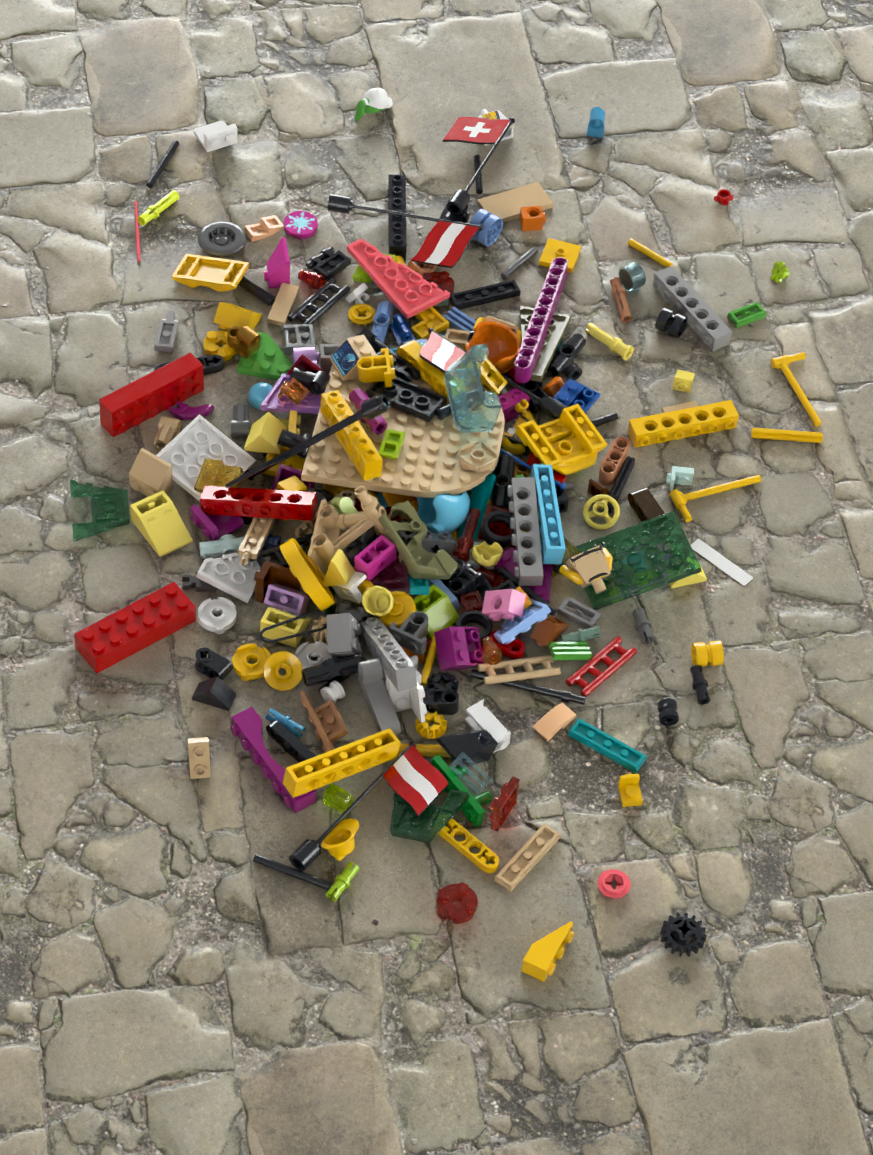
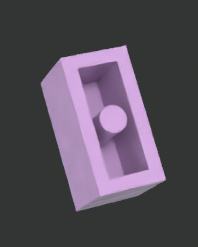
M272 583L268 585L263 603L301 615L306 613L310 596L304 592Z

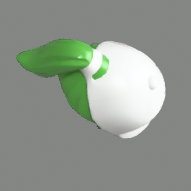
M372 88L364 94L362 100L356 106L355 121L360 120L364 113L374 114L392 106V99L388 97L384 89Z

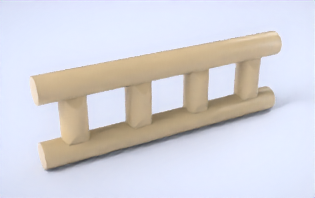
M551 655L478 664V671H486L488 677H484L485 685L561 674L559 667L552 668L550 663L554 662ZM542 664L544 669L533 670L531 665ZM523 666L526 671L515 673L513 668ZM505 669L507 674L496 675L494 670Z

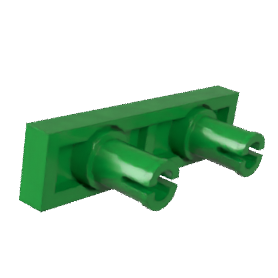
M440 755L433 757L431 765L442 773L449 785L444 791L453 799L454 804L462 810L467 820L471 821L475 827L482 825L486 813L482 806L491 803L492 796L490 792L486 790L473 796L459 780V777L468 774V766L460 768L456 765L450 768Z

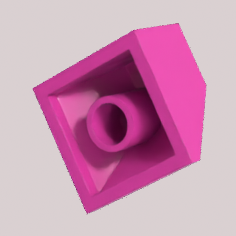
M286 237L281 238L267 262V271H264V281H268L269 288H280L282 283L290 284V259Z

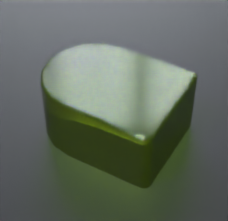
M333 783L324 792L323 803L339 812L344 813L354 802L353 796L348 791Z

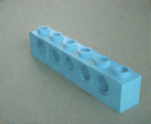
M533 464L530 477L535 478L542 564H562L565 543L552 465Z

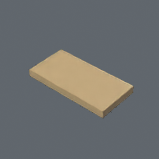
M539 182L478 199L477 202L480 209H485L492 213V215L494 214L502 218L503 222L520 218L521 207L541 206L542 211L553 208L552 200Z

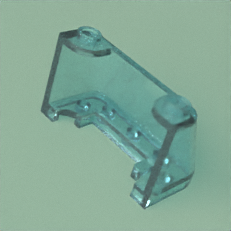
M487 344L474 345L448 367L444 375L456 429L463 433L493 431L501 410L498 395L493 392H483L480 380L481 364L489 355Z

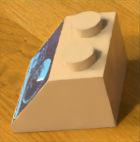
M360 335L347 338L330 355L329 359L342 380L345 381L358 378L357 361L360 358L377 356L366 337Z

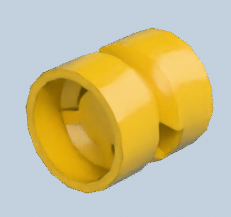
M709 641L707 645L704 642L692 643L691 657L693 666L701 665L705 667L708 663L710 666H722L724 651L721 641Z

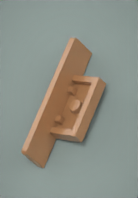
M304 690L301 691L302 699L300 702L304 709L309 711V715H307L309 721L317 728L315 734L324 743L322 746L323 751L326 753L334 750L335 748L332 743L349 733L335 702L331 699L315 708L311 697Z

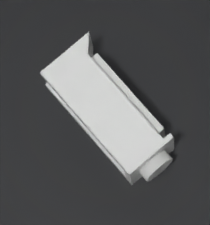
M483 699L466 709L469 717L465 718V722L472 730H487L498 742L493 752L495 753L498 750L505 749L510 744L511 732H508L490 710L483 706Z

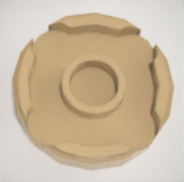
M472 442L461 448L459 460L463 467L468 470L481 472L490 470L495 466L497 454L495 449L486 443L481 445L477 444V442Z

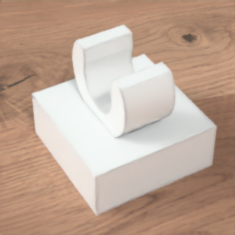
M362 283L345 299L349 303L355 300L356 304H363L361 298L365 302L369 299V295L364 293L368 287L365 283Z

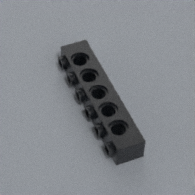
M389 174L388 210L406 213V175ZM388 214V254L401 256L406 261V217Z

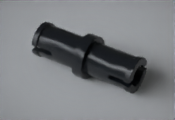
M701 665L692 666L690 668L693 679L692 687L696 691L698 704H708L710 702L707 690L708 682L704 678L703 668Z

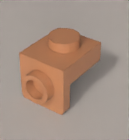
M412 261L408 264L409 268L422 276H432L437 267L436 265Z

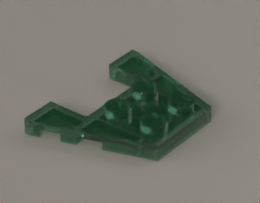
M70 480L71 498L91 497L92 522L72 523L73 541L130 524L128 490L109 486L101 488L93 486L92 483L79 484L76 480Z
M451 789L443 806L431 804L419 818L412 807L394 793V809L392 810L390 827L392 836L430 843L469 799L468 792Z

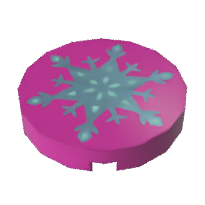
M294 211L288 214L283 222L284 231L291 237L292 235L296 236L297 239L313 236L318 228L317 218L306 211Z

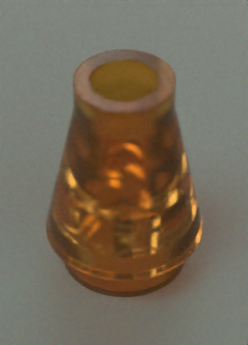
M486 637L482 640L483 659L490 665H496L502 659V651L495 644L493 638Z

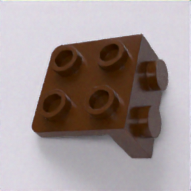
M265 560L261 569L257 570L254 575V581H256L254 593H256L255 601L263 604L269 584L277 583L300 591L301 583L297 577L295 578L289 568Z

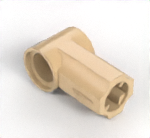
M162 416L159 422L158 433L153 442L154 447L161 451L170 443L174 436L179 434L181 420Z

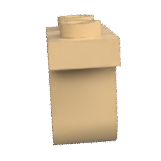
M208 737L187 738L190 779L210 778Z

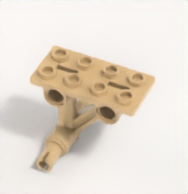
M363 485L358 486L354 492L361 501L362 512L338 514L334 507L329 505L325 499L321 500L307 556L323 579H325L330 561L338 549H344L372 526H375L380 534H384L392 542L387 534V530H384L378 520L384 514L391 522L390 518L386 514L384 507L379 504L374 496H370Z

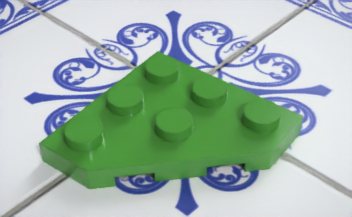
M256 332L261 336V346L248 359L241 356L237 373L278 381L283 373H288L293 363L267 333Z

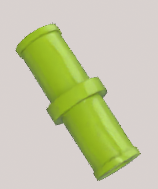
M348 862L345 869L335 877V882L325 893L329 899L333 895L331 901L336 902L344 889L349 888L351 885L350 881L360 870L357 865L352 869L353 862Z

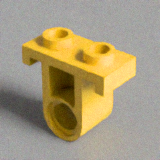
M388 348L381 349V355L362 357L357 361L358 379L361 382L385 381V388L392 387V379H395V370L390 367L394 366L393 355H389Z

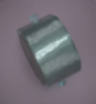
M627 261L625 266L620 267L619 278L627 291L635 290L637 292L638 288L645 285V273L637 262L629 263Z

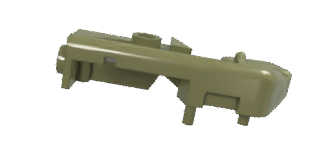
M408 500L393 505L388 517L391 519L400 514V517H406L409 523L390 522L385 514L379 517V522L384 530H387L388 536L400 553L398 556L399 562L402 563L404 561L408 567L407 572L412 578L450 579L452 574L456 572L458 564L445 550L440 549L437 553H430L423 549L422 541L426 537L428 530ZM410 531L416 533V535L413 536L406 546L397 532Z

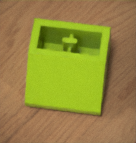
M433 584L429 587V595H419L413 599L416 611H422L428 616V633L426 635L428 639L433 638L435 630L440 631L447 627H453L456 624L459 616L448 595Z

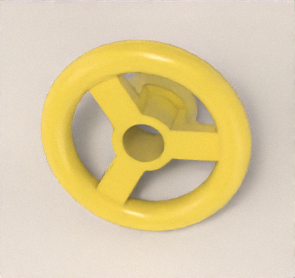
M605 494L591 497L583 508L585 522L590 527L598 530L612 527L620 516V507L617 501ZM608 502H610L614 507L613 518H611L607 513ZM594 503L593 511L588 512L589 507ZM598 516L607 523L597 524L590 518Z

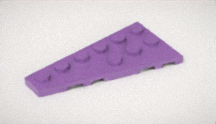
M283 373L261 404V411L290 412V410L297 411V413L318 414L321 394L325 392V389L320 394L315 395L307 387L291 383V375Z

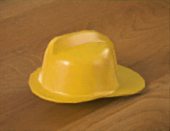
M351 818L342 820L322 841L321 847L327 849L330 855L335 857L337 861H341L355 849L354 836L359 829V821Z

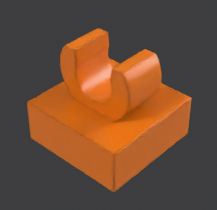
M555 376L542 390L548 396L554 397L564 385L561 377Z

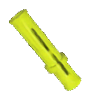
M172 190L155 205L149 206L147 211L138 216V222L145 226L152 219L159 217L162 211L180 198L178 192Z

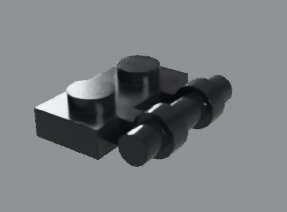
M329 247L328 249H323L318 256L310 258L309 262L305 265L307 269L314 267V272L327 281L349 266L351 259L341 251L335 252L333 247Z

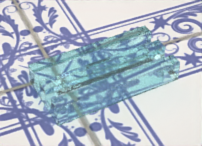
M463 752L449 766L477 794H480L487 787V784L493 780ZM464 758L485 780L482 781L461 760ZM457 764L480 784L478 788L455 767Z

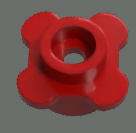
M726 189L719 190L717 196H714V201L724 206H727L729 201L733 200V195Z

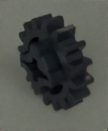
M676 913L675 918L670 915L668 921L664 920L660 935H662L661 942H665V949L672 948L671 954L677 951L679 952V957L683 953L690 957L691 951L697 954L699 948H703L707 937L705 934L706 927H701V920L695 921V915L689 918L688 913H685L684 917Z

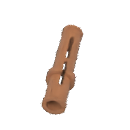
M612 278L610 280L613 290L612 296L616 300L623 323H629L633 318L625 297L626 291L622 287L620 278Z

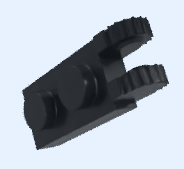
M388 349L389 355H393L394 366L390 367L394 368L397 377L413 383L412 378L415 380L421 378L418 369Z

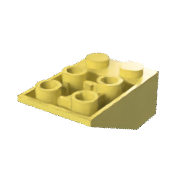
M164 490L130 505L132 522L159 557L193 542L176 507Z

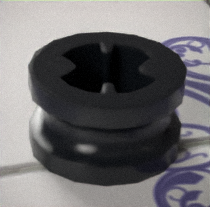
M572 363L565 368L564 374L568 379L577 380L581 376L582 370L576 363Z

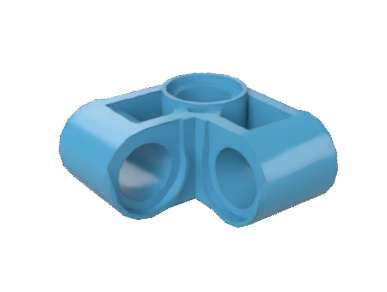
M600 107L591 109L587 128V136L603 138L605 111Z

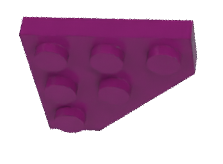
M503 549L502 557L495 565L496 570L498 567L503 566L514 575L517 562H513V550L516 549ZM542 564V585L528 587L550 604L553 567L552 564Z

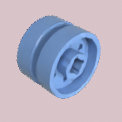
M480 209L473 216L470 224H482L483 229L481 231L478 230L472 239L479 241L487 247L491 246L501 233L503 227L502 218L494 214L492 215V213L485 209Z

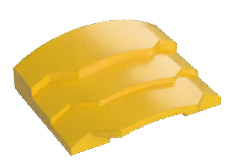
M579 404L564 408L560 418L539 426L531 420L518 425L515 431L523 444L529 446L543 465H552L553 470L563 475L572 474L594 465L598 452L608 445Z

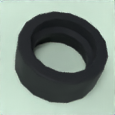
M493 511L485 517L481 534L486 543L492 545L496 542L502 548L512 544L514 529L510 528V518H513V515L505 511ZM493 522H501L506 524L511 532L507 536H497L490 531L489 525Z
M477 610L462 613L457 618L456 627H463L469 623L480 624L485 628V632L479 634L481 647L487 644L493 627L489 616Z

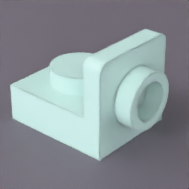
M672 466L671 473H667L666 484H670L669 491L673 490L674 484L692 486L694 468Z

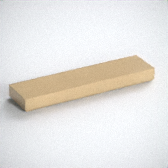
M544 823L495 876L494 881L511 892L560 839L561 834Z

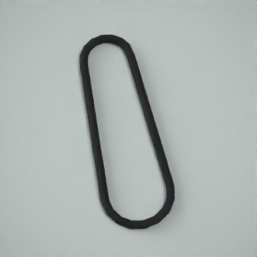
M319 610L312 611L300 615L298 617L283 621L281 623L266 627L261 630L260 639L265 643H274L322 631L327 628V624L322 628L274 640H266L262 636L263 633L269 629L304 618L306 616L319 613L323 614L326 617V615L328 614Z

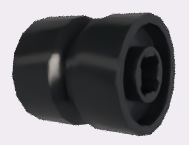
M664 307L658 315L655 328L663 332L668 331L670 335L679 338L685 330L688 317L679 313L675 315L674 311Z

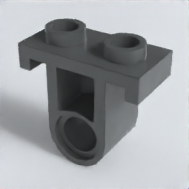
M415 611L409 615L400 628H397L396 623L392 622L389 626V632L400 646L422 656L426 651L427 638L425 636L428 633V616L422 611Z

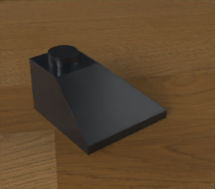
M467 730L437 738L438 743L460 768L489 761L498 745V742L487 730Z

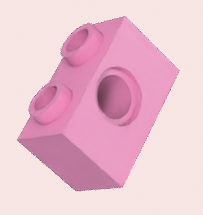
M514 589L485 591L482 614L489 616V619L493 621H500L502 618L514 620V617H522L526 594Z

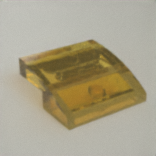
M205 458L194 489L202 493L205 486L226 487L227 483L242 476L243 469L242 467L224 465L223 460ZM239 483L232 485L230 487L238 488Z

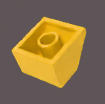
M219 302L213 322L219 324L218 328L224 330L232 326L240 328L249 326L254 330L263 314L231 303Z

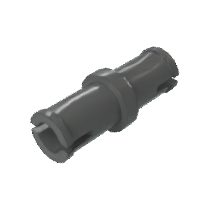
M637 608L639 614L634 609L632 613L636 621V630L640 632L642 643L650 644L648 638L651 643L654 641L650 629L651 623L647 620L643 608Z

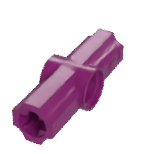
M360 388L353 389L349 394V400L357 411H360L362 408L361 404L369 399L364 390ZM382 415L372 420L365 417L360 419L377 435L382 434L388 427Z

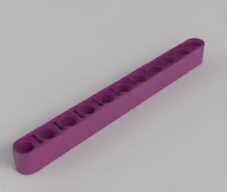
M558 257L552 260L515 360L514 379L517 382L525 383L531 379L567 279L568 261L565 258Z

